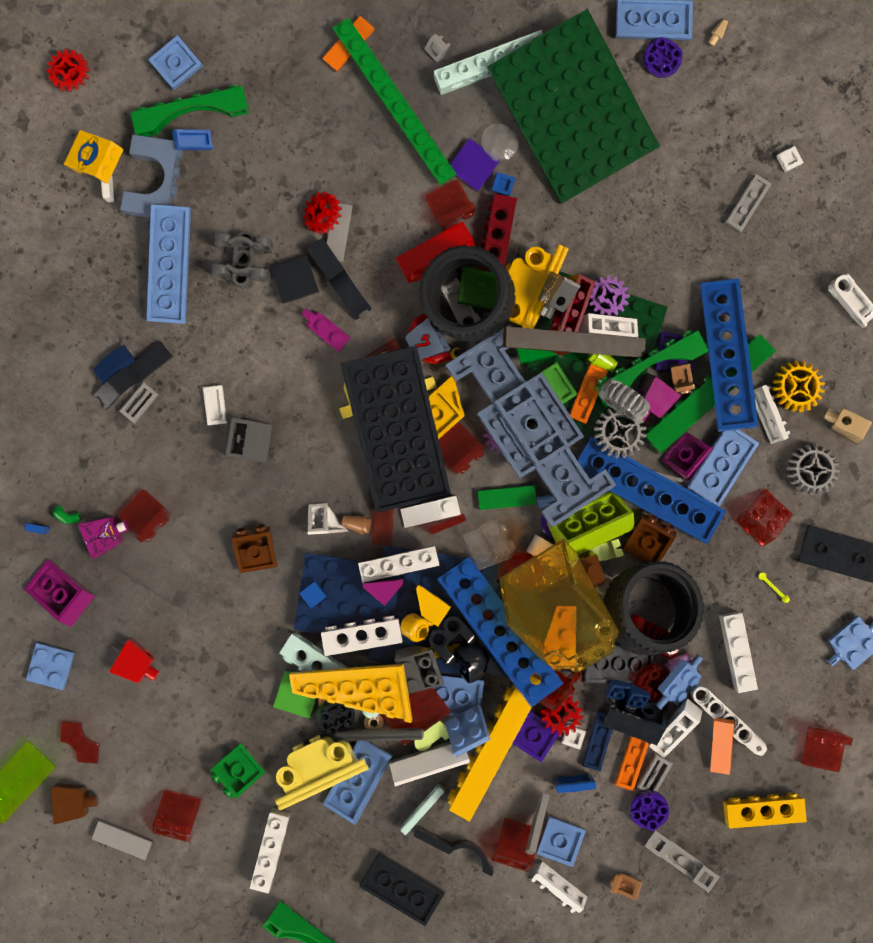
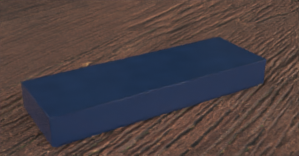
M600 710L596 712L582 762L583 767L597 771L602 769L612 734V729L602 726L604 711Z

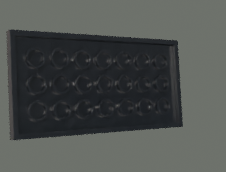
M417 345L340 363L376 512L379 513L451 495Z

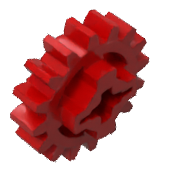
M65 49L64 54L57 51V57L51 56L54 61L47 63L51 67V69L46 70L50 75L48 77L49 80L53 82L56 88L59 87L63 92L66 88L69 92H72L74 87L78 91V85L85 86L83 80L89 79L86 73L90 72V69L86 67L88 62L85 59L83 60L82 54L79 53L77 55L75 50H72L70 53ZM72 60L77 61L79 65L74 64ZM57 76L63 78L64 82L59 80Z
M325 191L323 194L317 192V197L311 196L312 201H306L308 207L303 208V211L306 212L303 219L307 220L304 224L313 232L327 234L328 229L334 230L333 225L339 224L337 218L342 217V215L338 214L342 207L338 206L340 201L336 199V196Z
M556 694L555 700L549 697V704L544 703L543 707L546 710H542L541 714L545 717L541 721L547 722L545 729L551 728V734L557 731L558 737H561L562 732L569 736L570 730L575 733V726H581L578 720H583V716L579 715L583 709L577 708L579 705L578 701L572 702L573 696L566 699V694H563L562 698H559V695ZM560 703V705L556 709L552 708L554 705ZM567 705H569L573 709V711H570ZM563 708L565 717L561 723V718L559 714ZM550 719H554V721L557 723V726L554 725ZM568 721H574L571 725L564 727Z

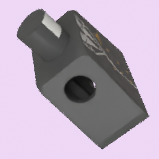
M550 271L539 296V301L545 303L541 315L551 319L556 309L565 312L581 285Z

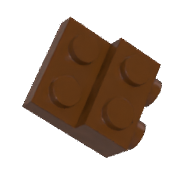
M642 513L634 526L633 532L623 546V550L645 562H661L676 538L675 528L669 523L665 522L663 525L658 522V518L651 513L647 515Z
M259 524L251 530L242 527L232 533L231 539L239 573L278 566L270 526L266 527L265 524Z

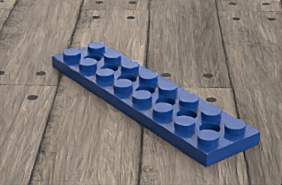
M737 278L700 283L718 432L757 428L758 418L740 280ZM719 296H725L727 302L719 304L716 299ZM727 314L730 319L727 322H721L719 316ZM724 332H729L732 334V338L730 340H723L721 335ZM726 350H731L735 355L733 358L727 359L723 353ZM733 368L737 374L734 377H728L725 373L726 370ZM736 387L739 389V393L732 396L728 393V389ZM737 405L741 407L742 411L739 414H733L730 408Z
M593 437L589 438L577 460L589 479L605 469L610 475V469L613 466L619 467L620 475L618 477L611 476L616 486L609 491L706 544L709 543L726 510L628 456L622 458L620 453L618 458H614L615 452L611 456H607L609 450L606 449L602 452L601 448L604 445L597 446L598 440ZM601 457L604 464L601 468L594 467V458ZM631 475L637 478V484L633 487L627 484V478ZM646 485H652L654 488V493L650 496L644 494L643 489ZM664 494H668L671 497L668 505H663L660 501L661 496ZM681 503H685L688 507L685 514H679L677 511V507ZM697 513H703L705 517L704 521L700 524L694 520V516Z
M470 557L437 579L531 708L564 684ZM463 579L468 580L470 587L463 589L460 587L459 582ZM478 595L481 597L482 602L475 605L471 602V597ZM484 611H491L493 619L485 620L482 613ZM498 626L503 627L505 635L497 636L494 633V629ZM509 642L515 643L517 650L509 652L506 649V644ZM521 658H525L529 663V666L525 669L518 665V660ZM533 674L538 675L541 679L540 684H532L530 676Z

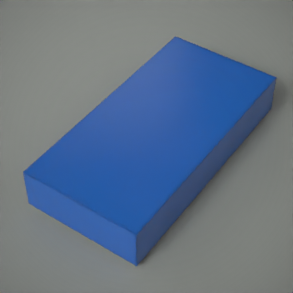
M173 130L175 150L213 149L210 130Z

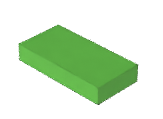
M557 362L542 371V374L562 404L577 395V392Z

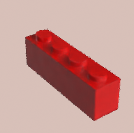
M462 221L396 257V261L407 282H417L422 278L425 268L430 265L429 262L436 255H440L442 251L450 247L455 248L458 245L475 246L474 239Z

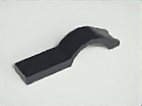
M323 237L307 248L356 320L360 318L358 315L366 309L368 311L372 310Z
M161 341L158 342L131 365L123 368L108 379L94 396L101 399L105 404L103 406L104 409L107 410L115 404L118 397L126 390L144 381L173 358V355Z
M417 825L414 837L447 854H451L454 850L460 848L470 849L481 858L482 872L490 876L493 875L492 864L481 847L469 840H456L452 843Z

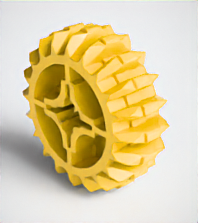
M793 361V366L790 362L786 363V368L783 366L779 368L781 373H775L779 380L772 381L773 384L777 385V387L772 388V391L778 392V394L774 395V398H781L778 401L779 405L785 402L784 409H788L791 406V412H795L797 409L799 412H803L804 408L808 411L811 410V405H817L816 400L822 399L818 393H824L825 390L821 389L820 386L825 385V382L819 381L823 375H816L819 371L818 368L811 370L813 364L810 363L806 366V362L801 361L799 365L798 361ZM799 371L806 374V376L799 379L793 376L791 372ZM786 379L789 384V390L787 392L785 391L784 387ZM810 381L812 384L811 394H809L810 391L808 389V383ZM803 382L799 387L800 389L794 391L797 387V383ZM798 394L806 400L804 402H797L792 400L791 397Z

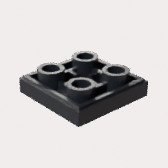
M307 255L271 267L283 304L319 293Z

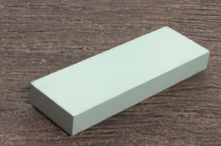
M437 784L401 825V832L404 835H407L445 792V788L441 784Z

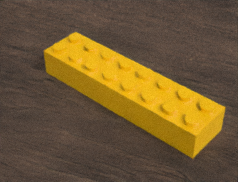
M535 674L530 676L532 684H540L541 679ZM512 684L511 688H506L503 694L504 701L502 705L498 704L493 713L495 718L492 722L489 721L487 723L491 740L475 747L476 753L474 756H469L470 762L466 763L465 773H460L456 781L458 782L456 789L452 788L447 798L449 811L469 822L531 710V707L514 684Z

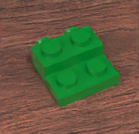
M240 743L210 769L211 774L209 776L216 784L221 783L224 787L222 792L227 798L237 799L266 772Z

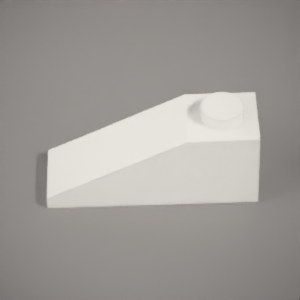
M588 313L583 316L578 333L638 338L637 319Z
M456 496L400 509L405 528L461 515Z
M687 698L666 722V730L658 745L650 743L649 747L665 758L700 723L703 710Z

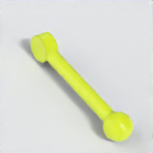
M765 573L758 574V578L764 580L782 598L784 603L790 601L789 596L784 595L766 578Z

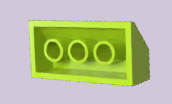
M610 491L599 496L556 526L551 528L548 524V527L558 549L567 560H570L633 530L634 512L617 494Z

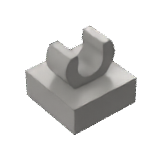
M434 34L424 49L436 62H439L444 57L450 44H445L442 41L443 36Z

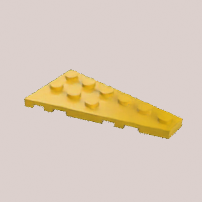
M404 664L300 671L289 674L293 694L313 699L320 698L327 700L329 703L334 704L336 702L344 704L345 707L373 714L376 712L393 719L394 717L404 719L405 722L409 723L413 720Z

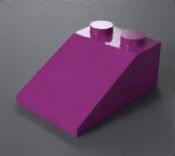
M50 559L46 560L24 588L58 622L72 627L95 597L84 585Z

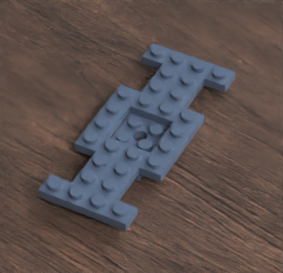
M503 328L500 332L495 333L494 336L487 338L447 363L445 367L455 382L472 372L492 402L490 406L477 413V416L519 479L536 469L556 500L555 503L541 511L552 528L615 487L616 484L606 469L589 479L569 449V446L584 437L542 372L529 381H524L505 352L509 348L503 347ZM529 419L536 421V429L532 430L527 427Z

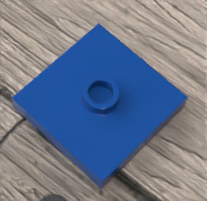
M591 774L556 777L553 779L557 793L596 789V782Z

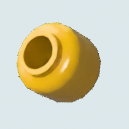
M411 613L402 619L400 631L402 635L411 641L419 642L427 637L429 625L427 620L418 614Z

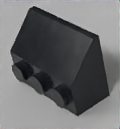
M609 698L604 711L602 726L657 746L666 730L668 704L661 710L655 705L658 701L649 698L644 708L625 706L624 700Z

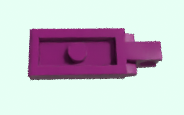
M307 308L302 312V316L308 320L306 325L337 352H340L351 339L350 336L319 312L313 314Z

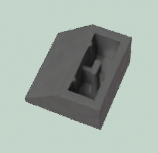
M232 418L226 456L267 463L273 425Z
M413 645L396 650L394 661L395 664H404L408 694L444 685L432 648Z

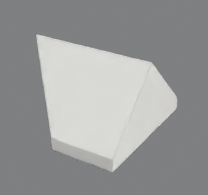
M328 503L308 504V535L348 532L328 507Z

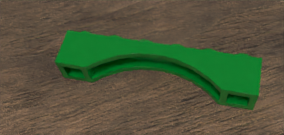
M232 85L222 91L215 89L205 95L194 94L191 98H177L167 104L157 103L154 107L150 108L139 107L130 113L135 134L153 137L159 135L163 128L172 120L190 112L201 110L215 111L233 118L249 114L250 111L243 86Z
M688 330L680 335L681 339L677 341L672 339L664 344L665 348L661 350L656 348L648 352V357L642 360L640 357L630 362L632 366L627 369L623 366L614 371V376L610 378L605 376L597 381L598 385L594 386V389L599 396L602 385L609 379L616 380L630 387L642 371L655 363L671 359L691 361L709 350L699 331L692 332ZM600 398L604 407H609V405H607L606 402H604L602 398Z
M281 901L273 908L262 925L263 928L276 938L295 939L303 943H336L334 940L328 939L322 934L321 930L310 925L304 917L297 915L291 910L290 906L283 904Z

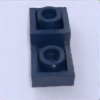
M122 345L107 355L93 370L102 384H104L119 370L132 364L135 360L127 347Z
M611 680L605 691L606 698L624 700L625 706L644 708L651 697L649 692L618 680Z

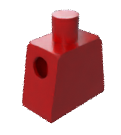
M132 638L127 640L109 671L114 675L135 683H140L144 677L155 681L160 671L151 666L155 657Z

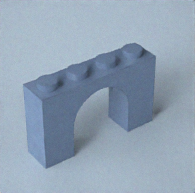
M132 135L129 154L135 159L154 161L161 164L165 176L161 187L153 193L139 194L123 191L121 211L127 215L151 218V204L174 206L172 203L173 197L177 195L176 178L180 176V167L178 165L179 159L182 160L183 150H175V144L172 140Z

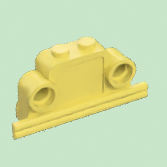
M318 735L309 740L310 743L305 746L301 743L293 747L294 752L287 757L288 765L280 768L276 774L277 783L283 787L286 794L275 800L278 809L283 810L368 770L365 759L363 758L358 761L347 741L339 740L334 742L329 736L321 738Z

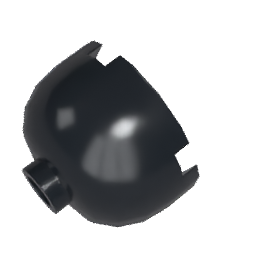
M469 643L453 649V655L457 659L456 664L459 662L461 667L459 672L468 684L474 683L484 676L487 670V661H489L485 650L482 651L479 646Z

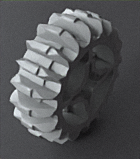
M613 379L607 380L602 385L599 391L600 398L622 415L635 421H642L649 413L650 404L627 385Z
M607 409V415L604 413L600 415L604 421L599 419L596 421L600 427H594V431L599 432V434L594 435V438L601 439L596 443L597 446L603 444L604 447L601 448V451L604 452L608 449L607 456H611L615 452L614 458H618L620 453L622 458H626L627 453L630 456L634 455L633 450L638 452L640 450L638 445H644V442L640 440V438H646V434L641 433V431L646 430V427H640L644 420L635 421L622 415L615 409H613L614 413L611 409ZM616 417L625 418L631 424L623 425ZM610 420L612 423V433L606 436L605 427ZM618 428H620V430L628 428L626 431H624L622 437H620V435L612 437L614 434H616ZM634 429L635 437L630 445L628 442V432ZM618 440L625 448L615 447L609 441Z
M807 444L804 445V449L799 447L797 449L798 453H792V457L795 460L789 459L788 462L792 466L786 467V469L792 471V474H788L787 477L794 478L790 484L794 485L797 483L796 490L802 488V494L809 492L810 496H814L815 492L817 495H821L822 490L824 492L829 491L828 486H835L832 480H838L834 473L840 472L839 469H835L839 462H833L836 456H829L831 453L830 449L824 451L823 445L817 447V444H812L810 447ZM810 454L808 463L805 466H800L803 458ZM817 455L823 459L826 467L820 465ZM813 467L821 471L812 472L805 469ZM800 472L806 474L809 484L801 478ZM826 473L824 480L816 485L819 475Z

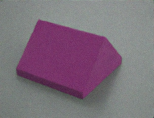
M685 432L663 456L661 461L682 479H688L711 452L712 448L688 432Z
M404 579L368 581L363 583V588L385 606L402 586Z

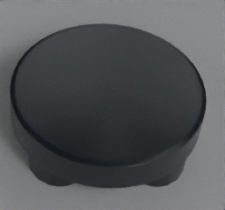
M325 701L316 713L318 726L328 736H334L337 732L351 728L355 724L354 709L345 707L344 704L336 702L333 704Z

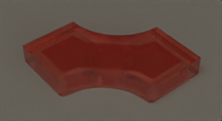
M63 721L60 742L70 745L75 750L78 762L97 764L99 762L100 743H96L86 736L83 730V723Z

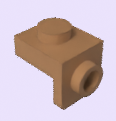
M689 362L670 366L673 388L676 392L685 394L691 392V389H695Z
M620 872L612 877L610 892L613 894L619 893L632 900H637L643 881Z

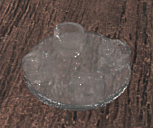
M504 124L489 126L481 137L483 149L494 161L512 157L519 147V139L516 132Z

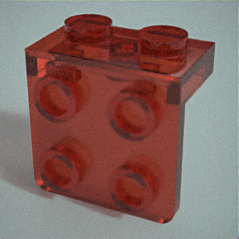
M454 180L426 195V201L441 230L449 229L461 220L465 221L472 218L476 212L473 201H469L459 180Z
M457 422L439 439L443 461L456 474L460 472L463 475L471 467L469 463L473 459L478 461L485 454L483 452L485 447L460 422Z
M141 490L119 514V519L125 520L128 527L138 535L136 538L141 543L150 542L157 535L155 532L169 522V517L172 513L149 492Z
M577 664L568 676L554 670L564 684L539 703L553 711H556L559 706L563 707L567 698H570L575 691L573 685L578 682L582 675L579 672L582 666Z

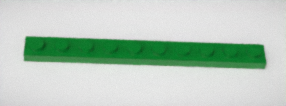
M349 17L333 27V31L439 185L442 186L456 176L455 171Z

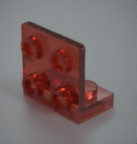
M765 489L752 506L739 515L735 521L764 547L778 537L793 514Z
M808 726L801 764L839 772L845 745L851 746L853 738L846 734Z
M165 790L152 825L153 834L190 843L201 799Z
M505 818L497 848L493 852L491 861L528 872L533 866L536 854L530 855L525 852L531 826Z

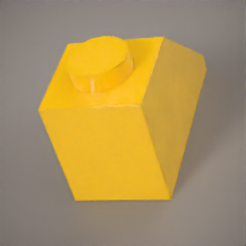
M418 584L416 590L421 616L427 620L429 626L433 627V625H436L438 627L451 606Z

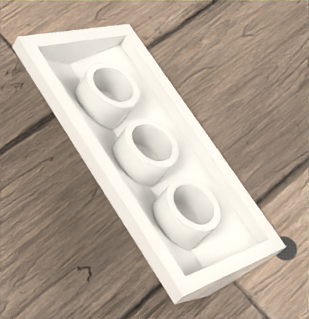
M449 741L430 747L427 751H418L393 759L389 765L394 784L398 786L469 763L470 760L467 752L458 757L455 756Z

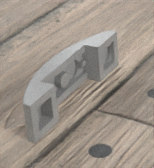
M657 830L652 833L644 845L654 854L663 858L688 876L708 893L720 878L709 867Z

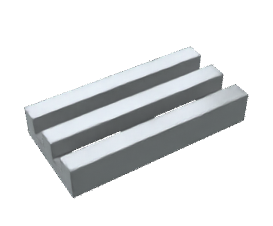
M143 382L119 412L135 424L160 394ZM146 388L147 391L145 392V394L140 398V400L135 404V406L130 410V412L127 413L126 410L131 406V404ZM152 393L153 395L148 399V401L143 405V407L138 411V413L134 417H132L136 410Z
M655 753L636 787L642 791L649 790L663 763H665V768L651 790L657 792L673 763ZM657 760H659V763L657 764L646 786L644 787L643 785L645 781L647 780Z

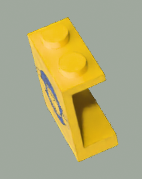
M79 130L64 165L77 173L89 174L108 184L124 149L110 140Z

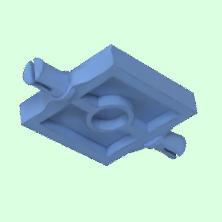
M856 615L828 639V642L833 646L835 654L827 662L833 667L839 660H843L854 670L873 654V622L870 625H866Z
M698 654L691 663L682 659L658 687L662 697L655 705L662 710L668 701L674 702L677 706L680 702H683L690 690L697 686L702 677L697 672V666L704 659Z

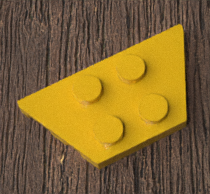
M452 376L429 396L438 439L465 416L456 383Z

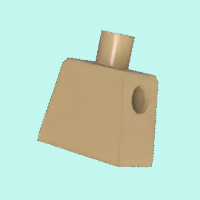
M829 408L824 416V419L833 423L831 427L833 431L857 444L863 440L872 424L871 421L846 409H842L838 413ZM842 420H845L847 422V425H844L842 423Z

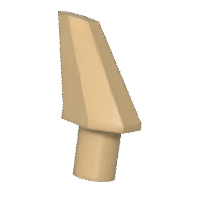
M725 19L712 30L711 33L713 35L708 41L710 45L715 46L719 38H723L728 21Z

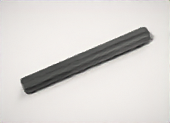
M422 728L348 729L337 732L336 735L332 736V740H422L424 730Z

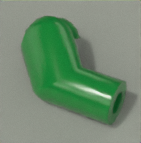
M62 506L54 507L53 517L61 523L81 522L79 512L67 514Z

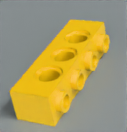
M796 792L786 793V796L768 794L765 798L748 796V799L742 800L739 797H731L729 801H723L725 824L729 829L807 822L805 799ZM787 804V810L780 812L781 805ZM767 805L768 811L762 814L760 812L761 808ZM749 807L748 814L741 815L742 809Z

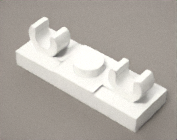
M764 385L754 389L756 410L770 443L774 444L789 438L790 431L786 432L784 428L786 422L781 421L775 402H773L775 398L769 392L772 389L771 386Z
M542 861L536 869L532 882L534 883L538 880L541 883V889L547 887L549 891L563 901V906H566V904L570 905L571 913L575 911L580 913L584 909L587 896Z

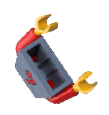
M425 313L413 319L408 329L409 334L405 336L408 343L406 347L417 345L420 360L429 364H441L450 361L451 358H457L454 355V351L460 348L456 347L451 350L442 331L429 321Z

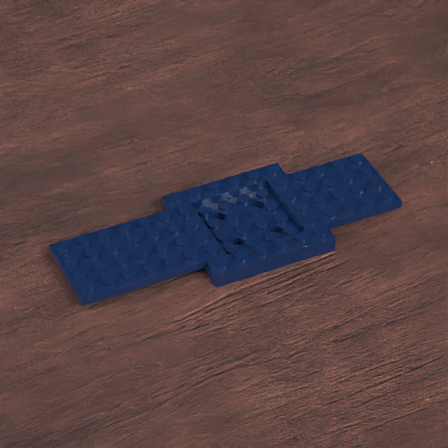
M385 545L383 557L413 551V549ZM311 553L305 554L300 592L316 581L327 597L313 608H310L299 594L294 630L321 634L322 631H325V627L336 625L337 628H343L346 623L356 622V625L364 624L363 621L368 619H375V622L383 621V617L394 615V618H399L401 625L402 619L408 614L415 613L421 616L418 595L412 592V586L420 584L451 606L443 620L450 616L458 617L478 638L475 645L479 646L482 651L485 650L488 657H490L489 650L437 581L439 577L467 558L437 553L439 566L377 579H404L402 586L384 606L363 588L358 563L363 561ZM470 558L502 602L505 597L542 607L534 645L540 652L556 606H577L576 665L550 666L554 670L582 674L584 643L604 644L606 624L603 621L604 615H602L604 599L496 582L498 562ZM463 579L459 582L460 587L463 589L470 587L468 580ZM473 595L471 602L478 605L482 602V599L478 595ZM484 611L482 613L485 620L493 619L491 611ZM449 621L447 628L451 627L455 631L457 628L456 622ZM433 625V627L429 626L428 635L437 627L436 625ZM384 627L376 628L378 636L383 637L386 635L387 632ZM357 631L358 639L365 640L367 638L366 631ZM344 633L338 634L339 637L348 638ZM440 634L434 635V644L440 645L443 642V637ZM458 634L448 644L449 646H452L454 643L463 645L467 642ZM402 635V643L369 648L367 660L395 664L396 650L413 645L429 648L428 635L419 642H413ZM441 657L436 658L440 672L461 675L459 672L461 669L459 662L457 664L455 662L449 667Z

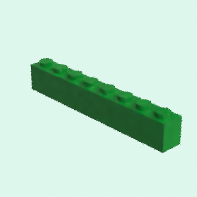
M761 334L756 338L753 335L747 340L752 373L776 352ZM733 368L727 369L725 372L728 377H734L737 374ZM711 373L702 380L704 384L701 387L695 386V389L688 393L689 397L685 401L681 399L673 406L675 410L671 413L667 411L660 417L659 420L661 422L658 425L652 424L645 431L646 438L644 439L659 455L715 407ZM730 387L728 389V393L733 391L736 387Z

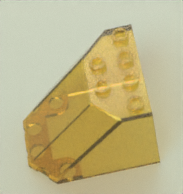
M562 539L499 578L507 625L554 671L571 669L572 672H581L588 666H592L602 660V658L613 653L615 638L618 637L619 633L618 628L577 553L565 539Z

